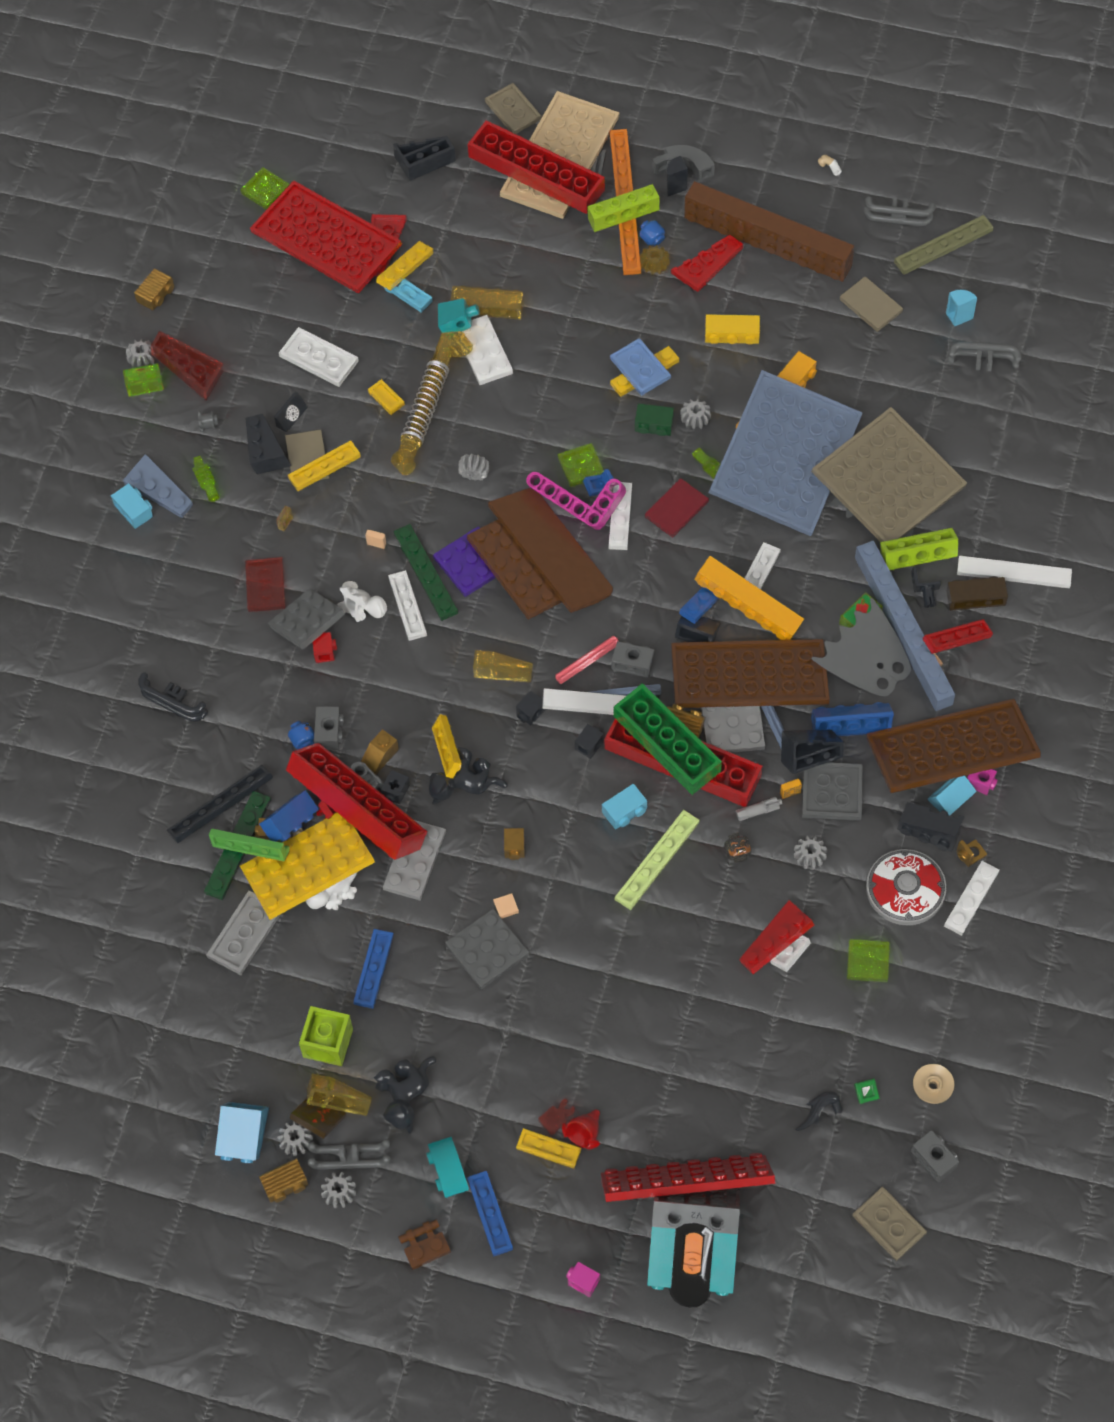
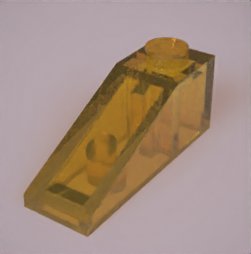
M475 650L473 663L475 678L531 682L532 663L493 651Z
M311 1074L307 1088L308 1105L367 1116L372 1097L332 1077Z

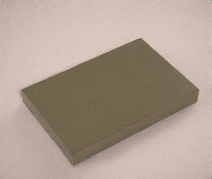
M514 83L485 98V103L508 130L514 134L537 123L542 118L540 113Z
M867 277L862 278L840 296L841 302L877 332L903 312V308Z
M321 430L285 435L291 473L325 455ZM329 475L320 480L329 479Z
M881 1187L852 1215L896 1261L927 1234V1231L884 1187Z

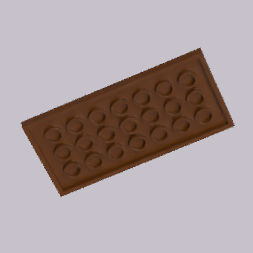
M823 639L671 643L675 705L684 708L826 705L830 702L827 670L811 659L812 657H825Z
M1015 699L867 733L868 743L890 793L1041 758V751Z

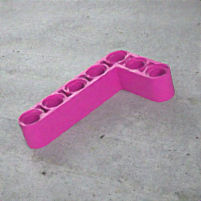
M532 472L527 476V484L533 490L595 530L602 529L626 493V487L619 480L611 479L606 483L593 505L589 506L538 472ZM540 478L539 484L534 485V480ZM619 485V490L613 493V487ZM552 487H554V488H555L554 493L551 494V495H548L549 489L552 488ZM569 497V502L563 505V499ZM609 500L608 507L602 508L604 501ZM584 506V511L581 514H577L579 507ZM595 516H599L598 522L592 524V519Z

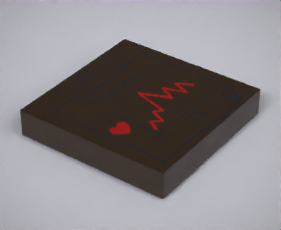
M311 1093L291 1113L290 1119L324 1139L345 1118L346 1112Z

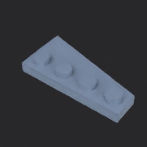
M146 454L123 479L125 485L129 483L133 489L136 487L142 495L181 518L193 506L192 501Z

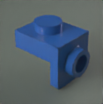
M605 469L601 475L585 477L583 482L589 497L599 495L606 483L614 479L609 469Z

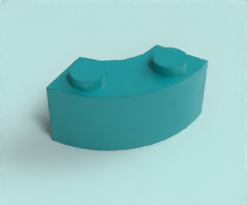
M452 1137L428 1144L430 1152H427L426 1155L429 1164H434L438 1179H435L438 1191H443L446 1198L469 1190Z

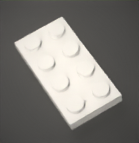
M487 315L471 320L472 326L469 329L456 334L479 385L513 374V369Z
M299 327L279 352V357L340 387L359 362L357 356Z

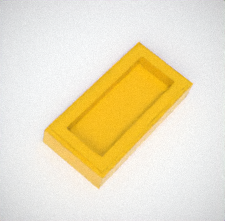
M382 379L368 388V393L390 415L405 405V401Z

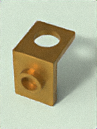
M976 839L967 845L963 840L959 841L957 855L968 867L987 856V853ZM970 848H977L979 850V855L974 857V853L970 850Z

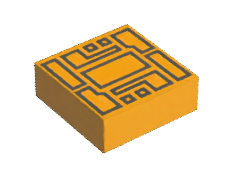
M799 779L781 784L780 795L782 799L801 793L802 784Z

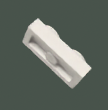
M803 935L774 957L770 961L771 964L787 972L811 944L809 938Z

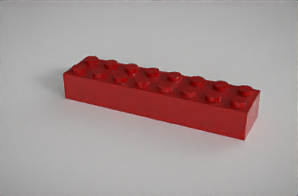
M487 120L468 143L469 158L585 214L588 213V206L595 204L605 190L604 176Z
M616 719L614 720L605 737L606 750L673 777ZM702 741L722 761L721 772L700 789L740 806L747 807L762 776L763 766Z
M315 743L292 752L286 771L346 819L348 823L368 837L376 846L386 852L389 857L396 860L421 849L428 831L320 743Z

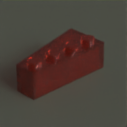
M161 331L158 332L151 344V354L207 401L223 373L224 363Z

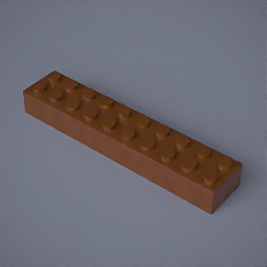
M695 181L685 196L684 218L691 222H696L706 228L716 230L723 235H731L738 241H743L753 247L763 249L770 254H775L785 260L795 262L802 267H807L817 273L827 275L834 280L843 282L852 267L854 245Z

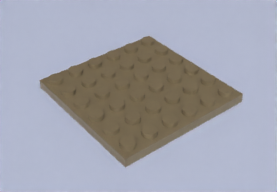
M892 407L813 467L811 471L880 542L902 538L967 485V482Z

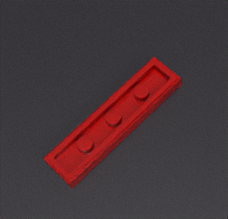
M982 619L927 634L923 637V641L930 652L934 654L991 638L993 632L985 620Z

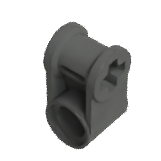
M355 762L352 764L350 769L355 773L362 771L363 774L359 775L377 791L382 789L384 784L365 763Z

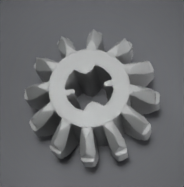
M143 339L140 342L134 340V344H129V349H126V358L133 368L149 366L148 364L154 365V359L157 357L156 349L149 340L146 342Z
M698 398L696 401L690 399L689 403L684 402L683 408L680 411L682 423H685L686 427L692 426L693 430L697 426L702 429L703 425H707L711 418L710 406L706 405L705 401L699 402Z
M465 454L459 460L458 470L463 478L481 481L487 477L489 461L485 457Z
M808 836L805 837V841L800 839L798 845L794 847V859H798L797 864H804L805 869L808 866H811L813 870L816 865L821 867L822 861H825L827 858L825 854L827 853V848L823 846V840L817 842L816 836L813 840H810Z
M293 1121L292 1126L286 1122V1129L280 1128L279 1132L281 1135L277 1137L278 1142H281L279 1145L280 1149H285L287 1155L293 1151L295 1157L298 1151L304 1154V1147L308 1148L309 1142L313 1140V1136L310 1135L311 1131L300 1124L298 1125L295 1121ZM296 1136L299 1137V1139H298V1140L295 1139V1141H292V1139H291L292 1137H294V1138H296Z
M343 1172L340 1173L339 1177L332 1173L333 1179L326 1177L325 1182L327 1184L321 1185V1189L324 1190L321 1193L322 1198H326L325 1202L327 1205L333 1202V1207L337 1208L338 1203H341L342 1208H344L345 1201L352 1203L350 1196H356V1191L353 1190L356 1184L351 1182V1176L345 1177ZM340 1187L342 1192L337 1193L336 1188Z

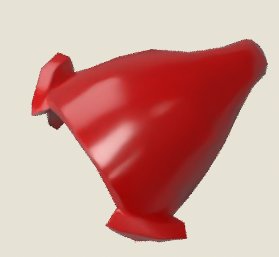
M595 1109L588 1114L571 1119L568 1124L562 1123L564 1138L568 1137L575 1145L582 1148H597L601 1144L597 1140L600 1111Z

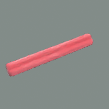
M611 636L555 675L558 683H564L614 649L619 640L615 636Z

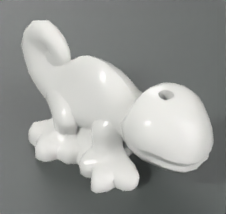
M353 581L344 582L342 587H340L344 601L338 603L337 606L344 613H351L352 617H355L356 622L366 618L364 609L375 618H381L385 615L387 605L380 596L370 597L366 591L358 589L357 583Z
M357 872L307 899V905L312 909H318L326 905L327 909L338 910L342 900L354 899L357 889L350 885Z

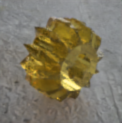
M649 245L648 249L644 248L640 255L641 268H645L646 273L651 271L652 275L654 272L660 274L661 270L666 271L670 263L668 251H665L664 247L658 248V245L655 247Z

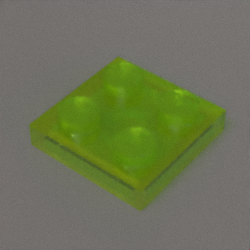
M262 167L240 191L241 194L267 210L289 186V183Z
M592 443L557 454L570 487L584 483L585 477L601 475L604 471Z
M849 939L847 979L888 982L890 942Z

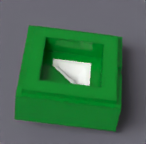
M874 1078L854 1083L859 1104L880 1099Z

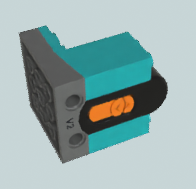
M731 1188L654 1197L647 1286H652L656 1290H663L664 1287L669 1288L672 1299L680 1306L688 1308L703 1305L710 1298L711 1292H716L717 1295L727 1296L729 1293L733 1294L740 1213V1189Z

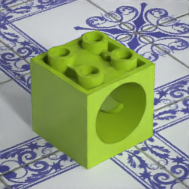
M310 1006L299 1041L303 1058L342 1066L353 1032L350 1015Z

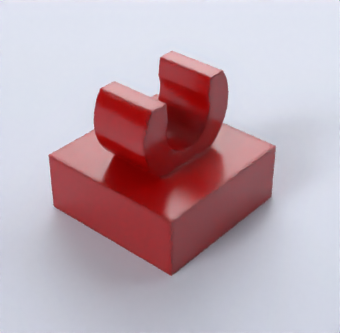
M321 801L318 804L320 810L317 811L316 815L322 817L325 814V819H330L337 812L324 801Z

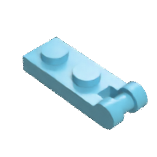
M406 279L402 280L398 284L399 286L394 287L391 291L384 287L388 293H393L421 313L433 302L430 295Z

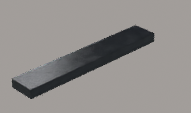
M260 765L167 829L168 834L178 844L273 778L272 774L263 765Z

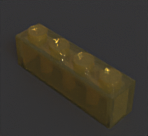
M465 286L452 287L450 301L463 298L468 306L477 304L480 314L476 316L487 315L488 317L521 320L524 304L523 292Z

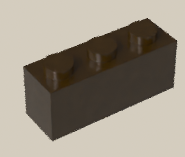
M993 576L986 579L953 580L948 582L946 590L950 611L1006 606L1008 599L1005 577Z

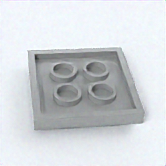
M759 706L701 708L702 716L706 717L703 725L706 743L730 753L765 749Z

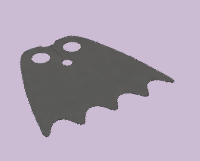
M870 598V612L854 611L856 618L855 626L852 628L840 626L841 640L839 642L825 641L827 655L823 658L812 657L811 659L841 679L879 696H888L895 689V684L899 680H904L910 674L911 666L894 629L874 599ZM895 662L903 664L904 670L902 673L898 674L893 671L892 665ZM878 663H882V664H883V668H882V669H879V668L877 667V664H878ZM879 678L887 679L888 687L886 689L878 688L877 680Z

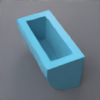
M955 290L949 293L946 314L954 326L974 318L977 297L967 290Z
M965 776L949 779L928 800L938 811L948 812L947 816H950L977 791Z

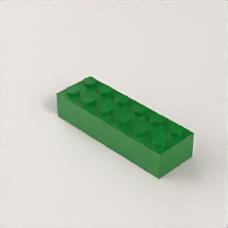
M643 683L613 706L614 718L691 795L721 772L722 761Z

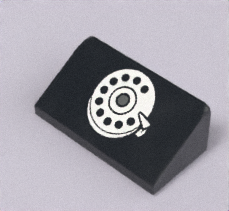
M294 392L274 415L276 427L284 432H288L307 409L306 403L298 392Z

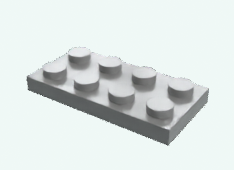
M416 821L428 831L420 850L396 860L393 859L383 885V890L421 901L445 837L446 829Z
M248 891L206 954L207 958L242 975L280 915L270 920L255 893Z

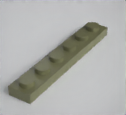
M982 215L896 257L894 263L902 274L905 275L992 232L993 226Z

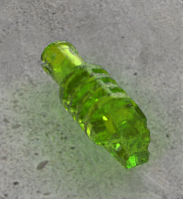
M697 448L692 456L702 464L703 470L714 480L721 464L715 458L709 457L701 448Z
M201 456L194 457L195 467L192 469L200 487L205 490L208 500L215 502L220 497L215 488L216 481L208 463L204 464Z

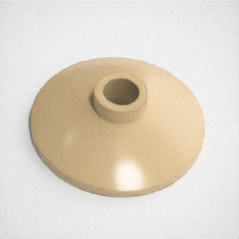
M928 1064L916 1072L913 1079V1087L917 1096L923 1101L939 1104L949 1099L952 1095L954 1079L945 1067L938 1064ZM935 1084L937 1088L931 1089L929 1085Z

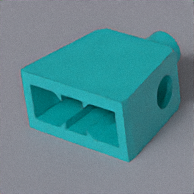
M463 298L438 304V327L445 339L472 326L471 317L480 314L477 304L468 306Z

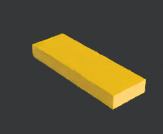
M524 1128L516 1146L517 1150L575 1169L581 1153L580 1147Z

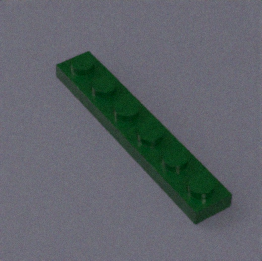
M408 524L394 530L393 533L440 620L443 621L457 615L458 610L412 526Z
M253 791L232 833L254 837L255 825L259 824V818L264 817L271 802V797ZM224 849L204 893L223 900L246 853Z

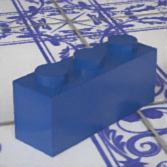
M304 790L291 798L259 825L270 841L276 842L280 840L283 842L291 836V831L294 833L303 827L302 822L307 823L313 819V813L318 810V807L307 791Z

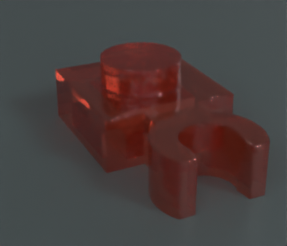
M563 1099L560 1102L558 1109L552 1106L538 1118V1122L551 1135L555 1134L562 1127V1123H567L565 1116H570L575 1112L574 1106L568 1110L564 1108L568 1103L567 1099Z

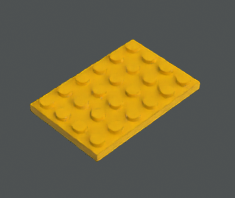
M335 813L330 819L326 818L282 842L284 846L290 847L285 861L257 856L240 865V868L268 918L271 920L373 864L375 861L355 827L348 823L340 814Z

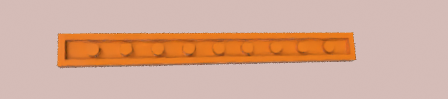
M627 129L610 130L616 196L633 191ZM635 218L619 224L623 275L641 274Z

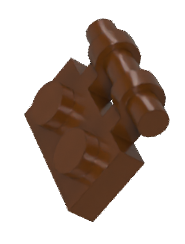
M437 1219L431 1222L426 1221L422 1223V1226L413 1230L408 1229L405 1231V1234L398 1236L401 1244L409 1241L411 1245L405 1248L404 1252L412 1270L451 1253L443 1233L440 1232L434 1235L432 1231L440 1227ZM426 1233L428 1238L417 1243L415 1238Z

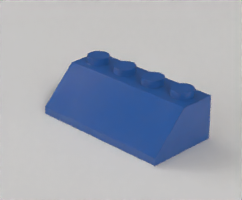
M882 702L872 705L856 704L847 707L839 705L835 708L818 707L812 709L811 721L813 730H832L838 737L864 735L891 728L894 713L889 703Z

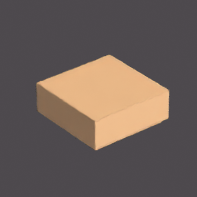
M367 530V545L385 549L387 544L385 534Z
M512 893L493 899L501 919L519 913Z

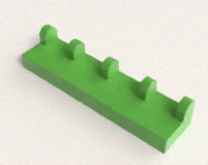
M211 829L209 833L212 846L216 848L285 861L290 847L284 846V843L216 829Z

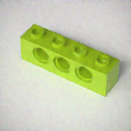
M652 184L588 206V220L594 232L647 215L659 210V195Z
M953 528L884 541L880 542V554L889 570L949 559L958 556V537Z

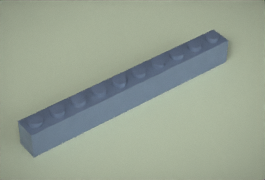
M871 541L857 546L855 559L887 620L898 636L935 711L953 705L955 693L935 655L930 652L923 641L924 634L875 542Z

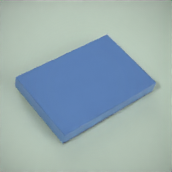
M640 338L610 355L611 361L641 396L671 379V374Z

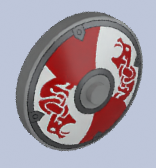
M901 849L881 856L873 864L867 877L866 892L871 906L884 919L899 925H916L929 920L940 910L946 895V880L941 868L929 856L915 850Z

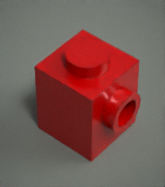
M323 632L313 641L315 662L334 661L333 650H337L336 639H332L331 632Z

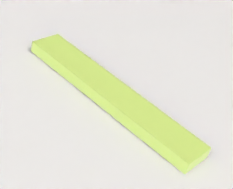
M683 810L617 893L615 900L629 910H632L699 824V819Z

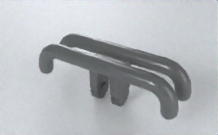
M867 196L865 199L864 215L871 221L926 226L934 218V203H930L927 209L922 210L907 208L908 199L906 198L903 200V208L897 207V197H893L892 206L876 205L872 202L870 196ZM871 211L891 213V216L873 214ZM906 215H910V216H920V217H926V218H925V219L906 218Z
M962 341L956 342L950 347L947 358L948 364L951 365L957 356L976 357V370H980L981 357H987V371L992 369V358L1009 359L1012 361L1013 368L1018 369L1020 366L1019 361H1021V352L1013 345Z
M384 1139L382 1143L325 1146L310 1142L308 1149L311 1152L317 1154L339 1153L341 1161H316L310 1158L308 1165L317 1170L384 1167L390 1163L391 1159L388 1155H384L381 1159L359 1160V1152L384 1151L390 1147V1141Z

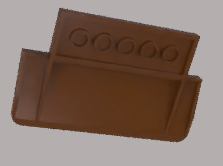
M531 488L488 502V507L498 520L467 535L468 542L528 620L561 602L572 613L606 599L613 592L611 584L538 492Z

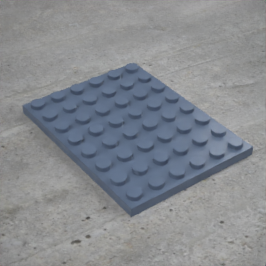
M762 370L709 493L811 536L830 493V490L811 472L812 468L853 437L862 412Z

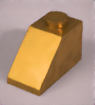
M382 729L369 743L361 762L365 763L376 775L399 750L397 739Z

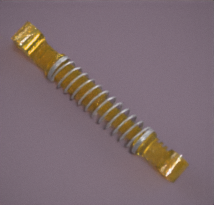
M462 331L442 333L433 357L427 363V370L424 371L425 375L422 377L423 381L420 382L421 387L418 388L417 398L414 399L415 404L412 405L413 410H410V416L407 417L408 421L405 423L407 427L403 428L404 432L400 437V448L391 457V463L402 475H409L416 467L414 459L418 448L423 444L424 436L431 423L443 384L449 373L451 358L466 356L473 349L472 342Z

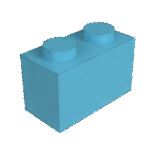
M128 483L112 494L111 498L114 506L136 529L153 517L151 512L153 508L148 500L144 501L141 498L140 491L136 487L133 489Z
M634 784L602 804V813L615 830L620 826L625 827L631 819L636 816L640 817L647 809V800Z

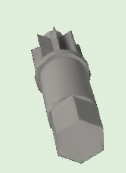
M776 797L738 809L736 810L738 820L742 821L780 809L779 805L783 803L781 799L777 800Z

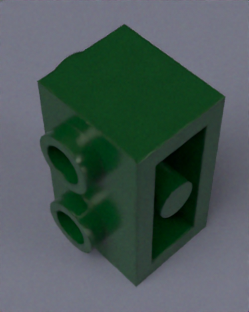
M638 404L635 417V432L671 436L674 408Z

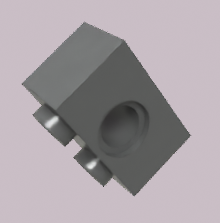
M617 641L612 658V670L649 678L654 660V649L647 646L632 645L629 642Z
M316 707L314 743H320L327 750H339V743L343 742V731H340V725H344V714H340L339 707ZM327 727H333L331 730H326Z
M931 1130L913 1144L911 1152L939 1183L958 1167L959 1161L956 1153L944 1145L945 1142L939 1134L935 1135ZM938 1152L942 1157L936 1159L931 1153Z

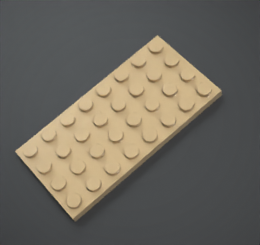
M557 91L529 141L590 170L608 139L610 130H613L619 119V112ZM511 177L507 178L500 191V197L562 219L570 208L569 205Z

